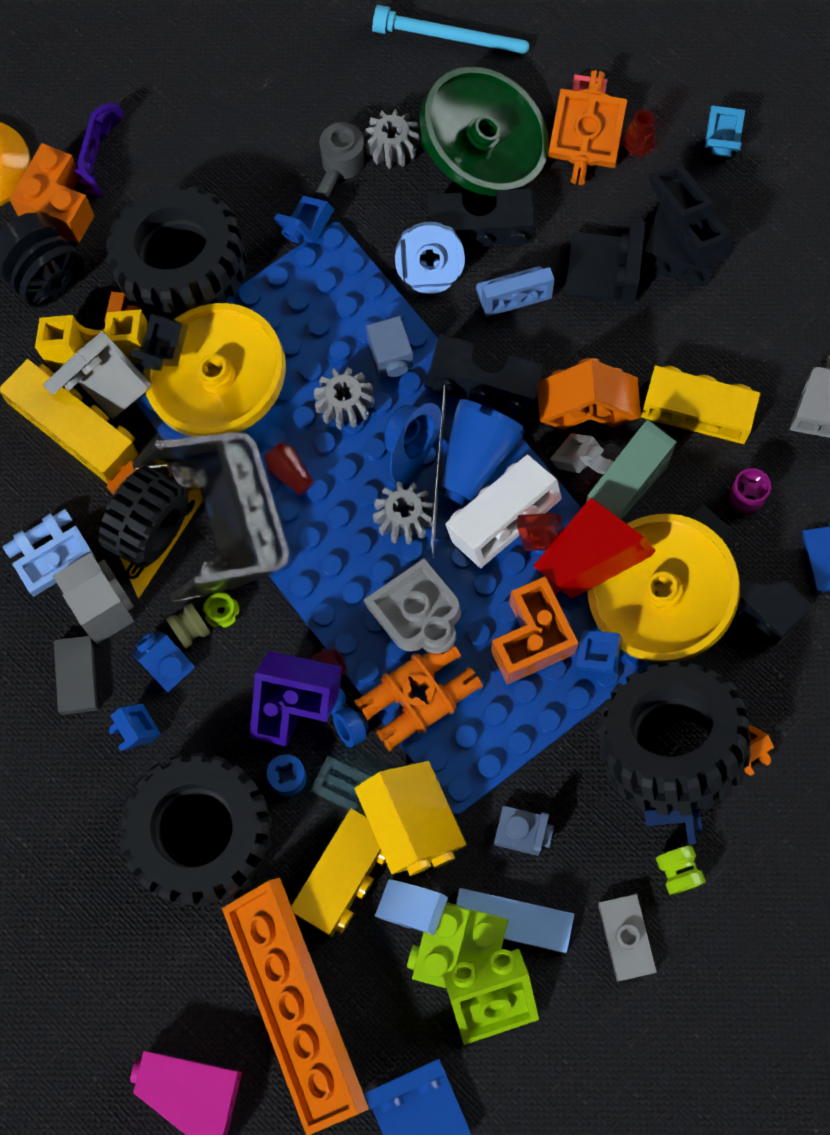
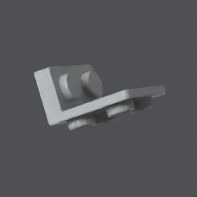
M103 331L81 348L43 384L53 396L63 386L69 391L79 383L112 419L151 387V383Z

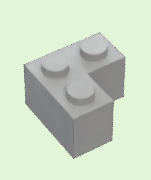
M90 552L52 575L80 625L96 644H99L134 622L129 613V610L134 608V605L120 586L105 559L97 562Z

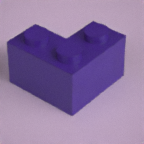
M268 651L255 672L250 738L286 746L299 723V716L327 722L339 697L342 666Z

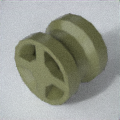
M192 603L184 606V611L179 615H170L166 618L185 649L192 646L193 640L197 637H206L210 634L209 629Z

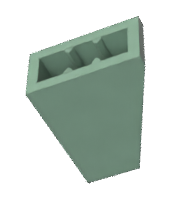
M647 419L588 494L586 502L592 498L622 520L667 469L676 441Z

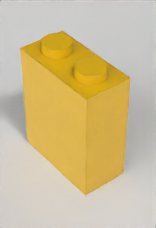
M429 761L380 771L354 788L391 874L407 870L409 875L412 876L431 867L430 863L433 864L434 868H438L455 860L456 858L453 853L467 845Z

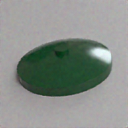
M481 67L454 69L441 76L434 83L422 102L420 131L424 145L439 169L461 187L478 194L496 196L497 190L524 189L542 170L549 149L548 131L544 118L528 93L508 77Z

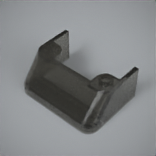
M231 432L155 441L132 463L134 470L143 466L150 468L167 466L171 480L184 486L188 491L200 489L218 548L219 556H213L205 560L199 568V576L193 577L170 594L172 602L223 593L274 574L288 563L289 549L256 442L248 434Z

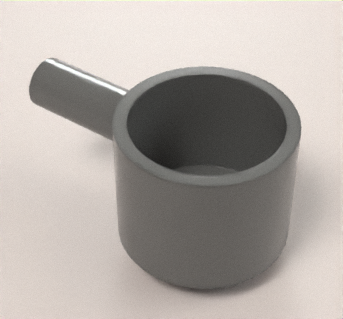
M339 122L332 124L320 136L322 165L326 174L316 191V195L323 200L329 198L338 179H349L356 176L365 165L363 135L356 126L350 123Z

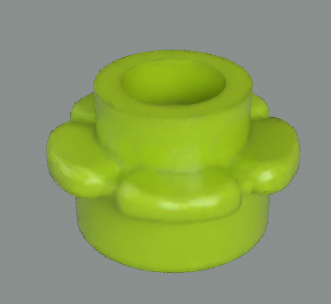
M217 593L210 596L203 606V612L206 613V622L212 627L221 626L226 628L231 626L236 621L235 616L239 614L238 602L227 593ZM224 608L225 611L224 613L219 614L218 609Z

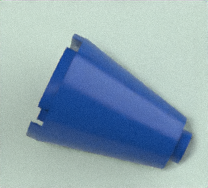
M460 399L456 407L439 486L445 491L444 498L462 506L465 500L471 502L477 497L522 439L525 432L523 430L524 427L513 419L495 410L490 412L480 409L481 404L466 399Z

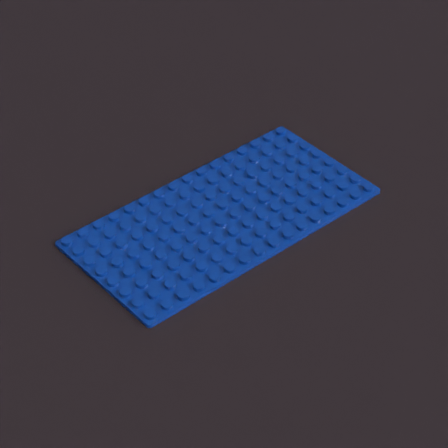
M333 222L322 230L315 244L303 242L240 285L235 296L227 297L229 304L244 306L262 316L274 329L285 353L286 373L282 390L274 405L258 422L232 436L219 439H198L183 435L163 422L149 403L146 392L134 402L336 664L342 666L343 673L361 696L381 684V678H383L385 673L389 675L411 660L410 656L418 653L423 655L427 652L423 648L416 651H405L399 648L366 607L364 599L422 559L429 563L455 594L461 608V616L454 625L456 641L453 647H457L461 657L456 658L436 672L434 680L437 684L444 686L470 667L475 672L474 678L478 676L483 687L457 703V709L454 710L453 714L448 713L426 728L427 732L424 734L415 732L399 745L414 764L425 761L430 762L452 813L460 815L602 706L605 700L611 699L610 692L619 683L625 685L627 683L626 677L636 671L639 674L646 672V667L656 663L636 659L620 650L617 674L580 671L576 664L582 630L602 631L597 626L591 613L588 591L571 599L560 590L555 597L579 643L575 655L508 685L506 684L491 652L492 640L521 628L509 604L511 591L543 577L533 565L581 509L579 504L558 480L562 499L482 568H479L452 543L445 525L457 510L463 509L470 502L465 500L463 506L443 497L445 491L440 487L434 558L431 547L432 527H424L426 536L423 539L412 534V543L410 545L405 542V536H400L399 541L394 544L391 542V533L383 536L379 533L381 524L374 523L373 514L378 511L374 507V501L376 499H384L382 494L384 487L395 492L397 483L391 476V453L386 449L384 442V432L390 416L403 405L419 407L424 403L430 402L437 405L442 413L443 395L424 387L438 338L342 224ZM400 316L413 352V368L408 369L405 374L398 377L384 376L380 378L367 341L366 325ZM141 364L134 365L143 374L144 366ZM349 367L352 369V377L362 372L365 375V383L372 384L373 393L370 396L374 398L375 404L373 408L367 409L369 412L367 420L357 417V426L355 428L347 421L339 429L336 427V419L326 424L323 421V413L316 412L315 403L318 400L314 398V390L321 387L319 382L321 376L332 379L331 371L333 368L338 371L339 375H342L346 368ZM446 395L440 481L456 407L461 399L451 395ZM343 396L339 397L338 400L342 401ZM346 396L345 401L349 400L350 396ZM482 405L480 408L492 412L493 410L500 412L497 409L487 407L484 405ZM440 431L431 445L416 477L409 483L403 484V490H408L409 485L414 482L417 485V493L426 490L429 493L427 502L433 504L435 502ZM522 438L484 487L492 485L505 473L510 465L518 463L527 454L551 475L553 474ZM406 509L399 510L402 517L409 516ZM410 683L412 688L411 699L418 697L427 704L425 700V691L427 689L418 690L416 686L413 687ZM394 701L376 713V715L386 726L402 715V709L404 708L400 702L397 704Z

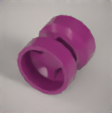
M748 468L741 471L729 492V502L732 508L742 514L757 512L763 506L771 490V481L768 475L756 468Z

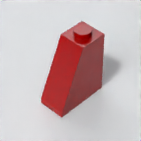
M590 498L533 567L543 577L546 576L554 595H557L561 590L569 598L573 599L651 557L656 550L644 536L597 501Z

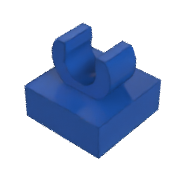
M582 630L576 667L580 671L617 674L622 642L621 635L619 633Z
M143 704L120 707L111 715L114 724L110 726L109 733H121L125 740L118 747L120 751L152 743L161 735Z

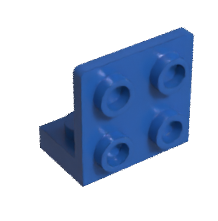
M440 1059L364 1093L369 1108L373 1109L383 1135H471Z

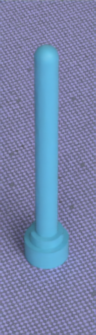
M377 5L375 8L372 25L373 32L386 34L387 31L393 32L394 29L521 54L529 50V43L526 40L398 16L395 11H391V8L387 6Z

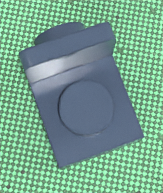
M503 806L494 845L539 856L542 847L549 848L554 825L547 824L548 813L541 812L539 815Z

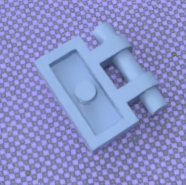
M66 509L55 515L51 513L41 518L42 523L25 533L21 530L13 535L14 539L2 546L9 558L20 552H23L25 555L12 564L33 597L57 583L52 575L90 552L95 557L76 525L64 533L62 532L61 528L73 521ZM51 534L52 540L34 549L33 544Z

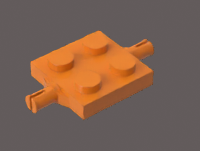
M597 70L591 71L588 89L580 91L560 89L548 158L567 160L574 164L570 182L576 184L578 172H580L578 185L585 184L587 166L598 165L615 168L627 99L611 97L601 92L605 73L599 71L598 81L595 83Z

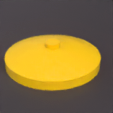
M229 303L199 306L176 317L174 320L188 325L178 366H163L162 371L146 367L143 370V376L151 383V387L145 391L146 396L158 416L175 431L198 439H219L232 436L258 422L276 402L282 390L286 373L285 353L271 325L253 310Z
M655 514L629 522L627 525L644 536L656 551L651 557L588 590L589 606L597 626L602 632L619 633L622 637L620 650L642 661L652 663L680 662L703 653L724 635L737 611L740 597V580L737 566L730 550L724 541L708 526L682 515Z

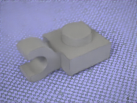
M574 433L567 437L550 459L557 469L580 473L589 466L597 473L605 474L613 463L612 460L601 456L604 449L594 437Z

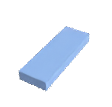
M463 888L459 889L456 905L509 919L504 940L567 953L574 913Z

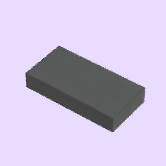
M90 636L54 640L58 713L65 715L97 711L93 639Z

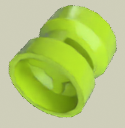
M692 845L681 847L656 857L659 869L666 874L667 881L665 885L669 895H674L706 883L703 872L696 868L694 862L696 854ZM686 869V872H683V873L677 875V872H680V871H683V870Z

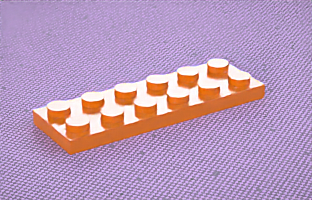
M281 879L268 880L223 907L222 911L305 1134L311 1135L367 1111L369 1107Z

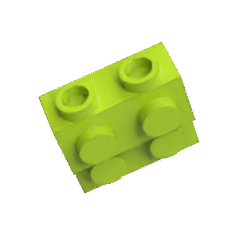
M446 902L435 935L423 932L420 946L412 945L407 968L414 970L412 979L446 988L442 974L452 971L454 966L461 962L474 964L489 959L494 952L502 949L509 919Z
M519 949L513 951L497 950L489 959L474 964L461 962L455 965L452 971L442 974L464 1045L539 1020L529 974Z

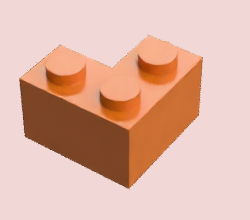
M42 143L9 199L18 217L25 213L37 212L42 214L59 231L61 237L79 244L94 218L86 195L73 190L81 176L75 172L77 166L72 155Z
M583 359L576 366L566 370L554 371L551 376L540 380L538 383L539 420L556 428L564 430L590 419L614 428L641 418L638 377L625 373L620 368H613L601 363L598 359Z
M546 576L511 591L509 604L521 628L492 640L491 652L507 685L575 655L579 644Z

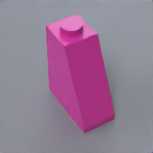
M143 1051L142 1059L136 1058L130 1082L135 1083L133 1093L185 1135H228L242 1072L151 1051Z

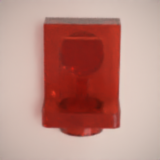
M555 513L518 515L517 529L524 550H547L562 532L561 515Z

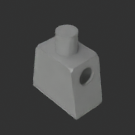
M830 355L827 356L825 368L813 367L809 374L790 425L791 431L830 438Z

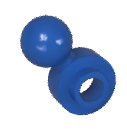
M339 688V697L331 714L339 737L345 745L351 748L366 740L368 723L359 710L355 711L351 707L345 708L346 697L343 690Z

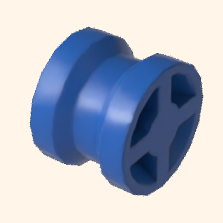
M286 754L274 758L269 763L267 779L272 789L278 795L293 797L305 788L307 773L298 758Z

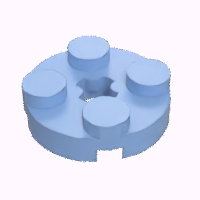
M422 222L403 231L395 250V265L398 275L407 284L411 285L414 290L421 293L432 294L446 290L457 279L458 275L460 276L465 264V254L461 240L453 228L438 222ZM429 249L433 250L435 254L440 255L439 259L434 260V265L427 266L426 260H420V255L425 254L426 250Z

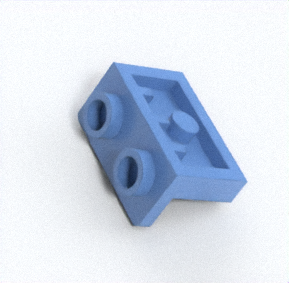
M538 266L478 283L476 291L485 317L552 299L554 277L550 267L542 269V267Z

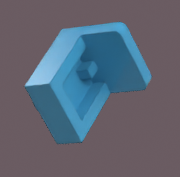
M719 106L710 107L704 148L712 149L711 155L731 157L732 152L737 153L741 150L742 143L740 140L745 110Z

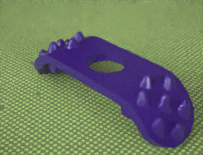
M115 103L101 105L90 114L78 159V168L75 169V172L82 176L79 182L86 186L85 193L91 194L95 198L102 195L100 188L95 182V176L91 175L102 136H108L110 128L118 124L123 117L121 107Z

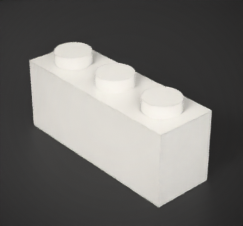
M527 454L518 463L510 465L499 479L492 485L484 487L473 501L463 509L457 510L450 520L445 523L452 543L479 568H482L562 499L557 479Z

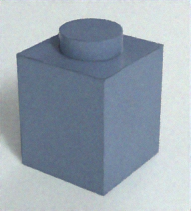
M400 316L366 325L367 341L380 378L384 376L398 377L405 374L408 369L413 368V352Z

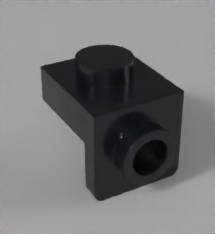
M151 314L142 349L132 348L131 356L142 359V366L157 371H162L163 366H178L188 325L158 314Z

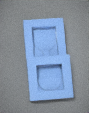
M388 880L375 917L409 929L413 928L435 935L448 897L419 886Z

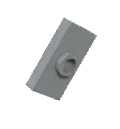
M637 894L599 902L598 907L617 982L657 973Z

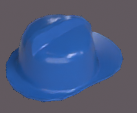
M431 402L424 403L419 407L403 405L390 416L386 424L384 442L386 449L391 453V476L395 482L399 481L402 485L409 483L416 477L431 445L440 431L442 413L439 407Z

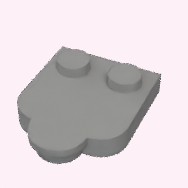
M422 559L364 599L366 607L395 644L402 650L416 651L423 648L427 652L439 654L448 651L456 641L454 625L461 616L458 599L425 559Z

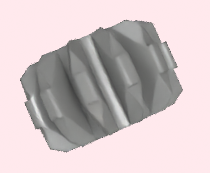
M395 108L392 115H386L381 110L379 119L370 117L368 122L369 128L365 129L363 135L366 142L365 151L368 156H373V161L376 165L386 161V166L390 169L393 163L397 162L403 168L406 163L405 159L414 160L416 150L420 147L421 137L419 136V126L417 122H411L409 113L399 116Z
M349 367L346 368L342 375H339L338 371L333 368L331 371L332 379L321 376L319 380L321 387L314 390V398L318 400L315 403V410L317 413H323V421L326 424L336 419V427L339 429L347 421L355 428L357 426L356 418L367 420L369 417L367 409L374 407V398L370 396L373 393V386L370 383H365V375L362 372L352 377V369ZM343 396V400L339 401L338 398ZM346 396H350V399L345 401Z
M399 481L396 483L395 492L384 487L382 490L384 499H376L374 501V507L378 511L373 514L374 523L381 524L379 533L382 536L391 533V542L394 544L399 541L400 536H405V542L409 545L412 543V534L423 539L426 536L424 527L433 526V518L430 515L434 513V504L427 502L429 493L426 490L417 493V485L414 482L409 485L408 490H403V485ZM406 509L409 516L402 517L399 510Z

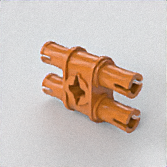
M452 646L448 651L439 654L426 652L423 655L419 653L410 656L411 660L389 675L385 673L383 678H381V684L359 699L354 700L358 709L362 710V714L367 721L395 701L397 704L400 702L404 708L402 709L403 714L376 731L379 739L385 743L384 746L389 752L415 732L418 734L427 732L426 728L448 713L453 714L454 710L457 709V703L483 687L478 676L474 678L475 672L470 667L444 686L437 684L434 680L436 672L456 658L461 657L456 646ZM410 683L413 687L416 686L418 690L427 689L425 691L427 704L418 697L411 699L412 688Z

